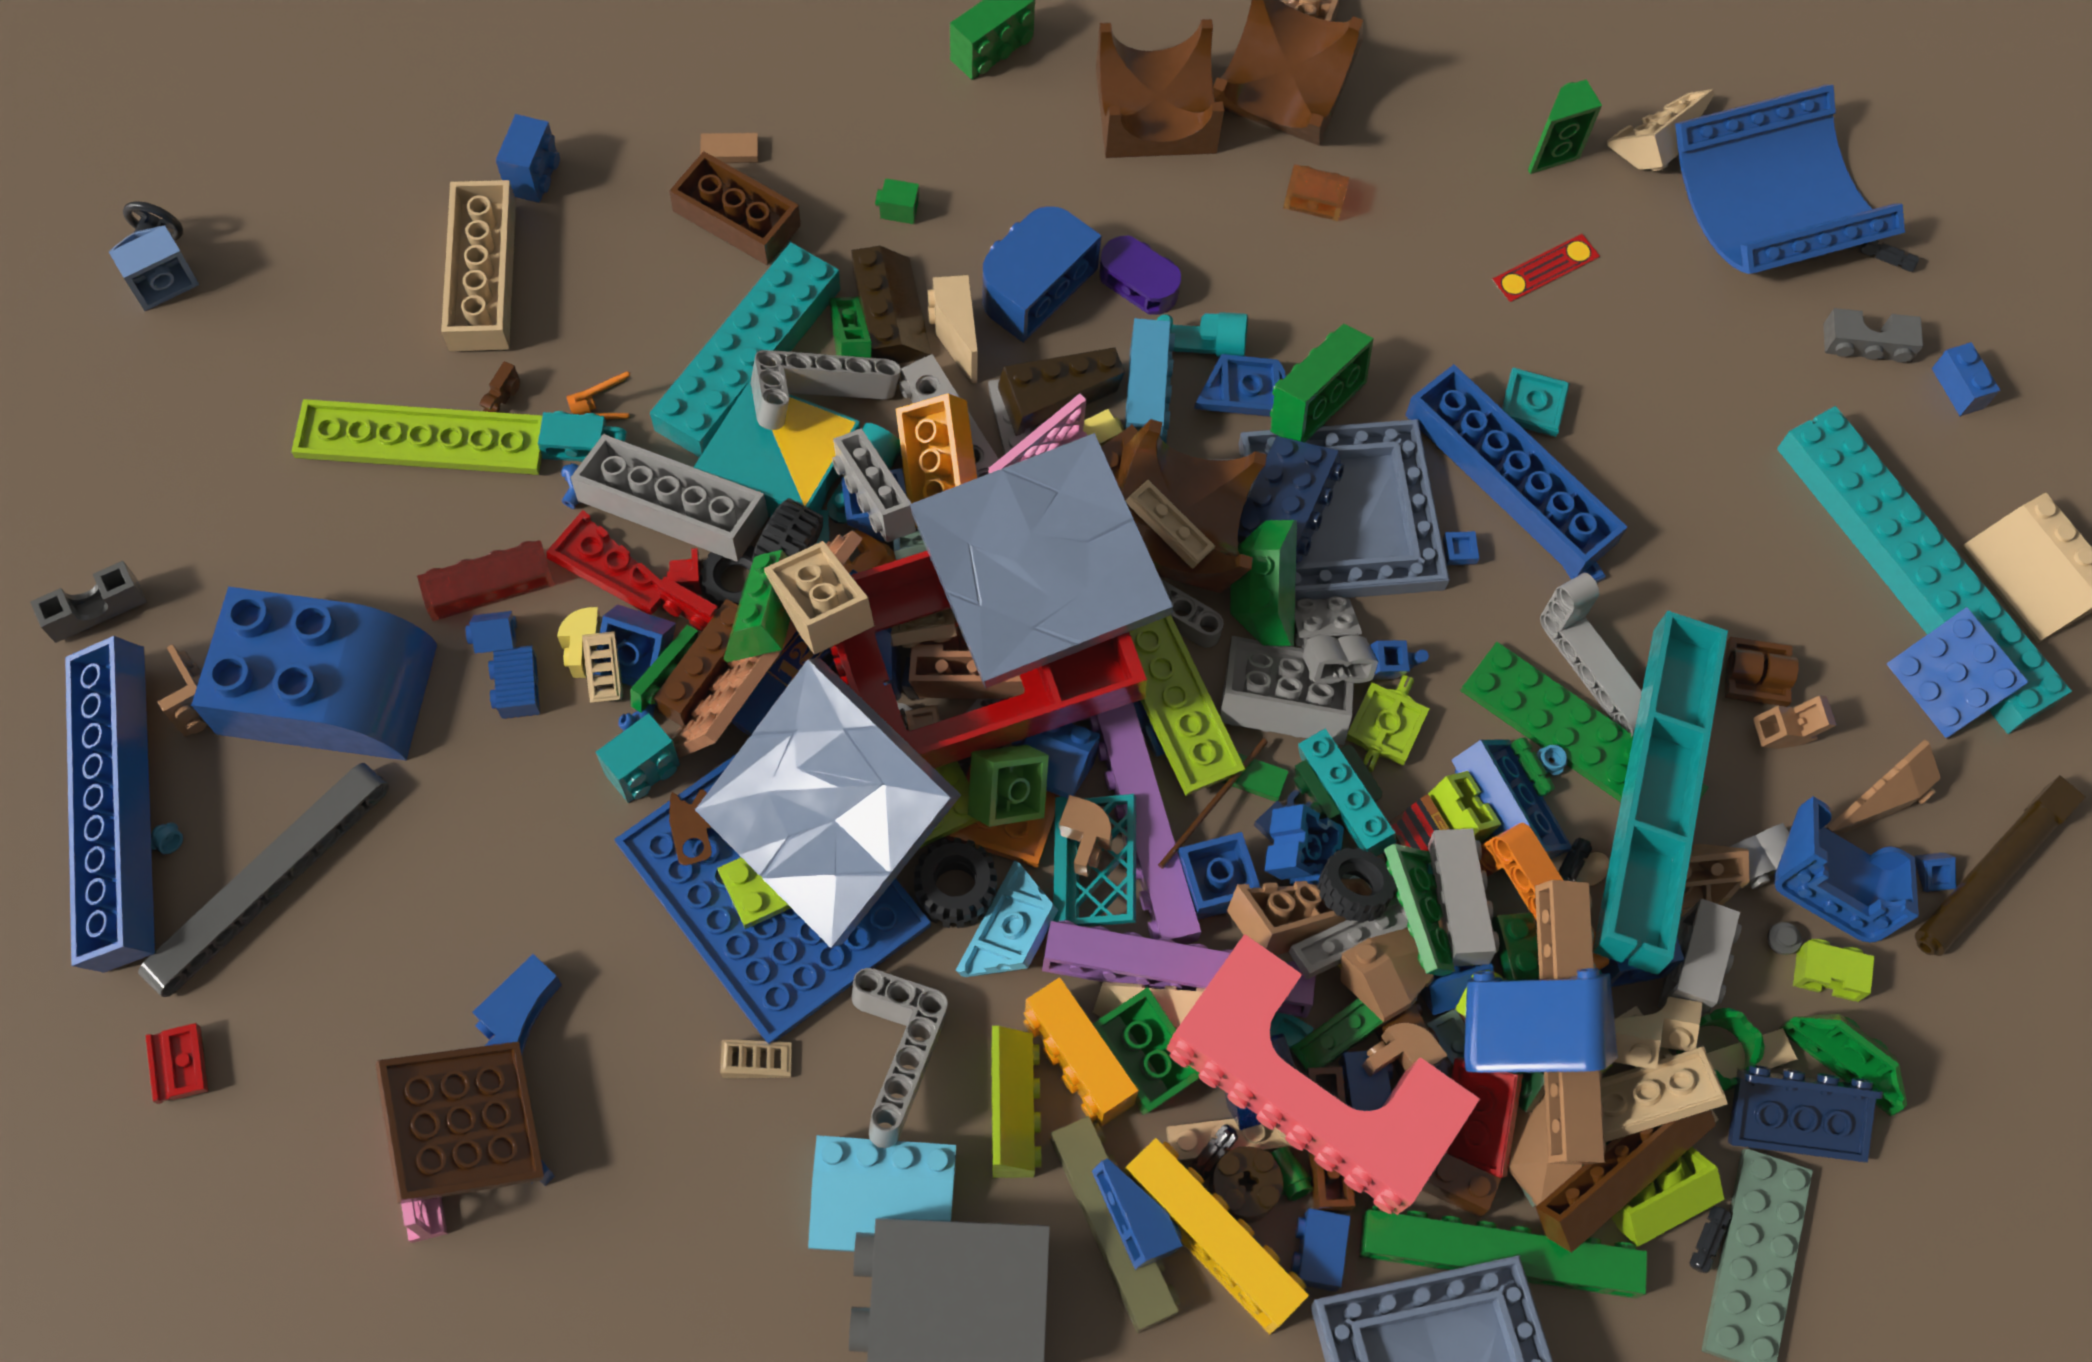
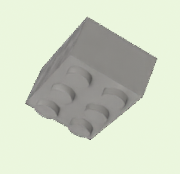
M1701 898L1681 918L1677 938L1684 960L1665 977L1658 1003L1659 1008H1664L1668 997L1703 1002L1702 1016L1705 1013H1709L1716 1004H1721L1726 992V986L1722 985L1725 974L1729 973L1734 960V955L1730 954L1732 943L1735 944L1741 933L1742 926L1737 924L1740 912Z

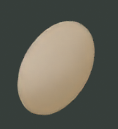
M1600 852L1590 853L1588 858H1584L1586 862L1576 880L1577 882L1589 883V886H1592L1602 881L1607 875L1609 859Z

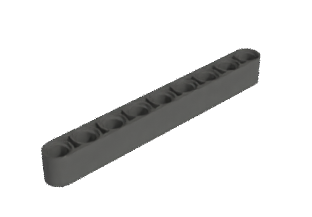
M360 763L352 768L155 951V954L150 955L140 966L138 974L161 997H169L178 991L386 795L389 784L366 763Z

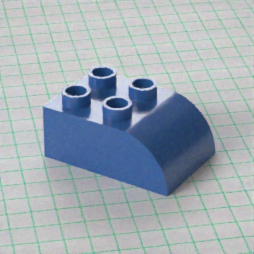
M228 587L191 706L216 735L407 761L437 643L427 632L413 623L372 607L347 602Z

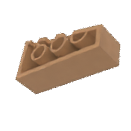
M1361 878L1341 879L1342 883L1354 893L1366 896L1372 893V889ZM1296 881L1294 886L1278 887L1277 883H1264L1262 888H1250L1249 884H1239L1227 909L1243 935L1246 934L1276 956L1287 953L1291 946L1346 921V918L1339 917L1332 909L1325 905L1324 900L1319 895L1318 885L1309 884L1307 881Z

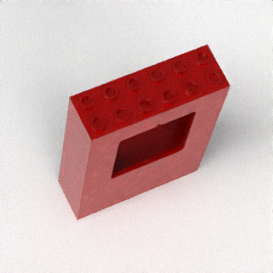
M928 551L851 575L868 597L874 627L830 647L833 657H837L834 658L839 677L933 768L971 757V752L995 749L1143 700L1146 696L1147 678L1130 632H1127L1019 675L1024 688V693L908 731L905 728L891 684L884 685L885 682L890 680L875 634L879 631L951 608Z

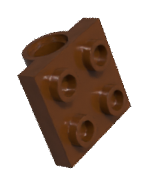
M1730 637L1727 640L1725 698L1788 707L1792 702V687L1797 680L1799 670L1797 657H1792V646Z

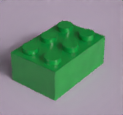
M982 0L950 22V60L971 80L980 74L987 73L994 64L1008 58L1014 50L1021 45L1028 44L1034 37L1035 0Z

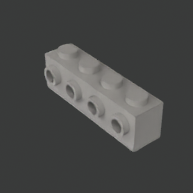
M862 428L834 438L836 454L835 457H832L834 468L838 475H844L845 484L850 494L855 493L857 495V502L861 511L869 514L873 530L876 533L880 532L887 543L916 532L915 521L910 508L912 503Z
M1473 828L1434 830L1428 843V850L1432 861V872L1437 888H1435L1438 904L1441 905L1443 917H1441L1442 928L1447 932L1454 966L1488 965L1494 954L1499 950V937L1497 932L1492 931L1491 926L1493 906L1491 901L1486 899L1487 875L1485 870L1480 868L1479 860L1482 856L1480 841L1475 840Z

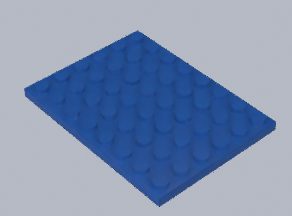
M736 755L678 794L679 799L692 804L699 790L703 789L708 793ZM670 801L614 839L616 845L768 1045L778 1041L852 986L854 976L858 971L865 968H876L931 927L929 919L895 878L841 945L830 948L792 908L745 929L717 869L741 856L712 827L707 828L712 850L711 856L706 860L686 866L679 863L669 822ZM691 838L683 845V853L690 858L699 856L704 849L703 842L697 838Z

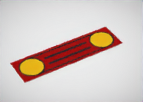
M1580 234L1492 278V280L1508 301L1511 302L1599 258L1600 255L1584 235Z

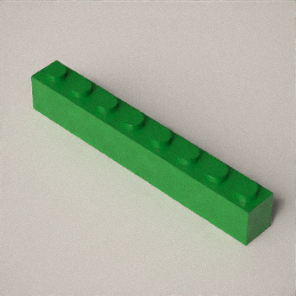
M1373 1206L1372 1210L1368 1209L1362 1215L1359 1257L1450 1271L1520 1256L1528 1283L1633 1299L1646 1294L1647 1251L1636 1250V1245L1632 1243L1615 1242L1614 1246L1602 1245L1601 1239L1589 1237L1571 1253L1547 1238L1546 1234L1545 1236L1532 1234V1229L1513 1226L1510 1227V1231L1497 1229L1496 1223L1477 1221L1475 1226L1462 1224V1218L1453 1216H1442L1441 1220L1429 1219L1427 1213L1420 1211H1407V1215H1396L1393 1212L1388 1214L1377 1206Z

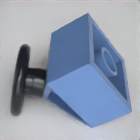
M141 201L127 203L123 208V215L135 231L109 251V254L143 310L147 311L198 286L199 283L175 243V240L183 235V227L180 221L170 212L157 205ZM132 212H135L137 215L141 217L139 221L134 217ZM167 228H168V229H173L174 231H173V232H169V231L167 230Z

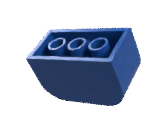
M1047 206L1032 211L1021 222H1016L1006 237L1002 240H997L984 259L982 304L986 314L1024 343L1098 270L1101 235L1065 209Z

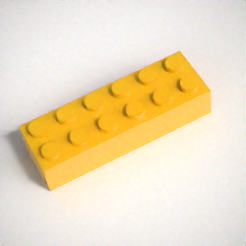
M1155 1138L1126 1166L1124 1173L1168 1212L1171 1221H1174L1179 1227L1181 1243L1270 1335L1309 1296L1304 1291L1306 1288L1305 1283L1294 1272L1290 1271L1288 1274L1278 1264L1280 1262L1278 1255L1269 1246L1264 1245L1262 1247L1253 1238L1255 1233L1244 1220L1239 1219L1236 1221L1227 1211L1229 1206L1225 1200L1217 1193L1211 1195L1202 1186L1204 1183L1203 1178L1192 1167L1186 1169L1177 1160L1179 1154L1168 1142L1164 1141L1161 1143Z

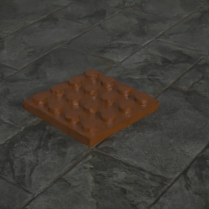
M519 1041L377 1061L375 1066L398 1204L540 1181L544 1177Z

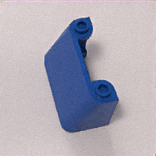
M1812 796L1801 804L1797 810L1775 873L1776 890L1781 895L1862 942L1880 941L1917 918L1919 911L1915 857L1902 849L1891 846L1879 849L1872 855L1866 853L1824 827L1831 821V808L1826 803Z
M1584 968L1577 970V976L1570 977L1569 979L1502 981V978L1495 977L1493 971H1481L1473 973L1474 977L1467 980L1464 1049L1466 1071H1599L1606 1069L1618 1058L1610 974H1599V969Z

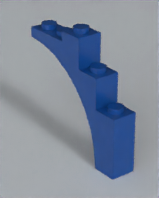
M534 954L472 1012L479 1020L475 1025L476 1028L490 1040L484 1046L519 1041L522 1055L530 1030L545 1004L562 986L558 977ZM541 1159L544 1177L540 1182L546 1186L555 1175Z

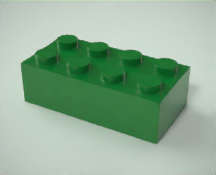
M1344 323L1335 332H1330L1321 345L1314 347L1307 358L1301 363H1297L1284 379L1278 380L1272 392L1274 402L1270 412V418H1272L1270 432L1283 438L1306 442L1367 383L1374 338Z

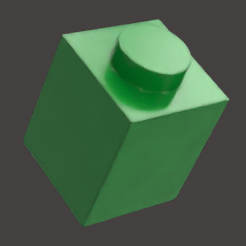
M885 178L883 189L877 190L875 206L880 207V219L914 224L920 202L919 184Z

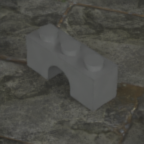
M1834 308L1823 324L1825 353L1836 354L1841 357H1865L1870 360L1886 359L1902 363L1912 362L1923 347L1921 317L1891 314L1881 328V332H1875L1864 323L1863 311Z
M124 561L92 574L96 585L85 593L70 595L60 588L30 601L40 627L55 643L147 603L136 576Z

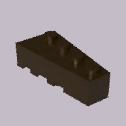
M1113 347L1004 366L997 387L1015 436L1025 433L1026 429L1032 426H1041L1078 394H1081L1086 399V405L1117 392L1125 370L1116 348Z

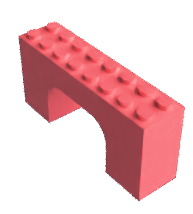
M1244 934L1174 1032L1166 1048L1171 1052L1170 1057L1183 1067L1189 1065L1199 1072V1078L1212 1088L1218 1086L1227 1092V1098L1236 1106L1242 1109L1248 1107L1257 1114L1256 1119L1265 1127L1272 1130L1274 1128L1280 1130L1286 1135L1285 1139L1290 1145L1298 1150L1305 1148L1316 1156L1315 1162L1322 1168L1330 1172L1334 1169L1344 1176V1182L1350 1188L1359 1193L1364 1191L1374 1198L1373 1203L1379 1209L1388 1214L1394 1212L1398 1215L1413 1204L1480 1099L1419 1057L1403 1074L1382 1108L1373 1111H1360L1338 1100L1286 1063L1273 1048L1270 1039L1271 1021L1302 974Z

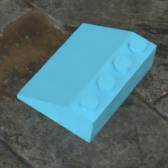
M817 1136L813 1167L808 1249L854 1252L856 1232L875 1233L876 1218L951 1221L956 1145L897 1141L891 1147L882 1148L874 1145L870 1139Z

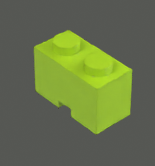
M1468 771L1446 776L1428 793L1449 829L1473 828L1475 840H1479L1480 844L1502 825L1489 803L1483 804L1478 797L1481 791Z
M1808 940L1797 950L1793 986L1818 993L1824 987L1832 989V996L1859 1002L1871 994L1874 956L1864 954L1861 949L1855 947L1839 948L1831 946L1830 942L1826 940Z

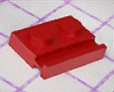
M665 576L657 586L660 589L659 593L663 608L672 616L679 617L681 615L688 619L689 623L701 632L717 612L718 607L715 604Z
M192 1023L164 1030L158 1034L145 1035L153 1102L160 1104L166 1100H176L208 1092L200 1025Z

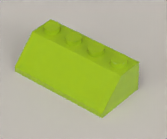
M992 1026L991 1038L992 1178H1034L1035 1168L1041 1167V1146H1034V1133H1041L1040 1112H1034V1099H1040V1078H1033V1065H1039L1040 1062L1039 1044H1033L1032 1033L1003 1026Z

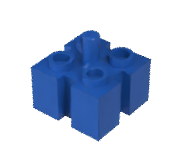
M1304 804L1273 809L1270 835L1274 839V845L1268 846L1266 850L1265 871L1281 880L1289 879L1292 886H1294L1296 881H1307L1309 884L1318 885V879L1329 857L1333 856L1336 851H1341L1344 827L1329 818L1319 819L1320 813Z

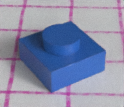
M1475 531L1445 532L1443 543L1447 565L1478 563L1479 552Z

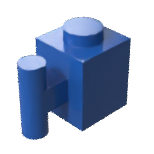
M512 611L473 615L469 622L470 625L466 626V638L469 645L473 644L475 654L514 649L517 642L515 629L518 626L517 618L513 616Z
M1407 640L1376 641L1370 645L1378 660L1373 680L1396 679L1429 658L1428 652L1423 649L1417 652H1408Z

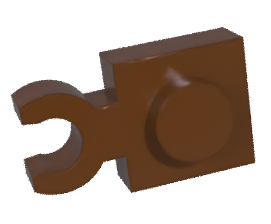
M504 361L489 383L490 391L482 397L479 403L480 406L485 408L484 412H499L501 403L506 404L510 396L515 395L518 391L520 379L515 365Z

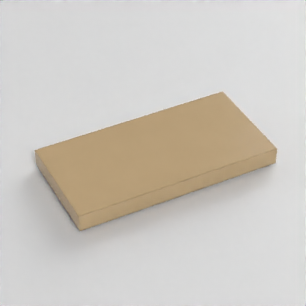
M1704 1046L1659 1060L1657 1070L1637 1067L1602 1078L1600 1082L1601 1102L1604 1107L1602 1129L1605 1142L1728 1104Z

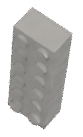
M605 434L602 435L570 477L579 502L737 562L769 517L764 493Z

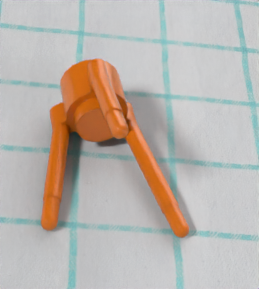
M624 372L585 391L566 396L571 413L578 415L592 413V410L597 409L593 395L625 381L626 378L630 377V372ZM594 413L604 416L605 420L628 419L630 417L629 413Z

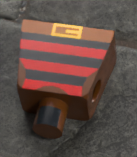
M1428 794L1389 822L1395 832L1396 844L1429 851L1428 843L1434 830H1450ZM1383 852L1377 857H1380L1382 860H1384V863L1386 864L1387 857L1385 852Z

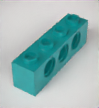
M1326 728L1300 742L1298 749L1301 760L1304 761L1306 759L1340 811L1341 821L1358 847L1363 851H1369L1374 853L1373 855L1378 856L1385 852V848L1396 844L1394 830Z

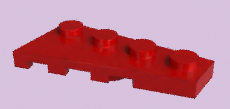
M584 510L579 513L546 551L547 559L647 614L653 615L662 604L659 593L660 589L657 587L661 580L645 565L635 561L630 556V552L623 545L619 546L609 537V533L601 525L598 527Z

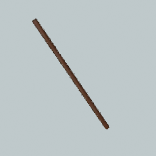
M1263 738L1243 762L1245 770L1268 743L1266 739ZM1242 773L1232 776L1158 864L1161 869L1168 864L1179 848L1183 846Z

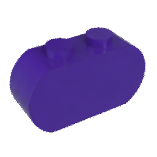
M1132 236L1115 237L1105 244L1101 252L1099 277L1104 285L1147 314H1162L1174 307L1178 300L1181 273L1172 260L1162 257L1153 251L1148 244L1140 242Z

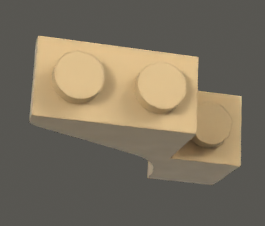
M1668 997L1664 1008L1657 1013L1614 1019L1618 1058L1614 1062L1657 1070L1660 1047L1681 1051L1696 1049L1703 1002Z

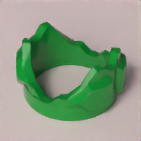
M1731 1008L1715 1009L1711 1014L1701 1017L1699 1028L1704 1026L1721 1027L1731 1032L1741 1042L1745 1053L1743 1069L1749 1070L1750 1065H1756L1762 1060L1765 1051L1763 1036L1758 1028H1755L1742 1012ZM1676 1050L1677 1055H1678V1054H1681V1053H1684V1052H1687V1051ZM1714 1069L1723 1091L1735 1088L1737 1084L1736 1077H1723L1718 1070Z

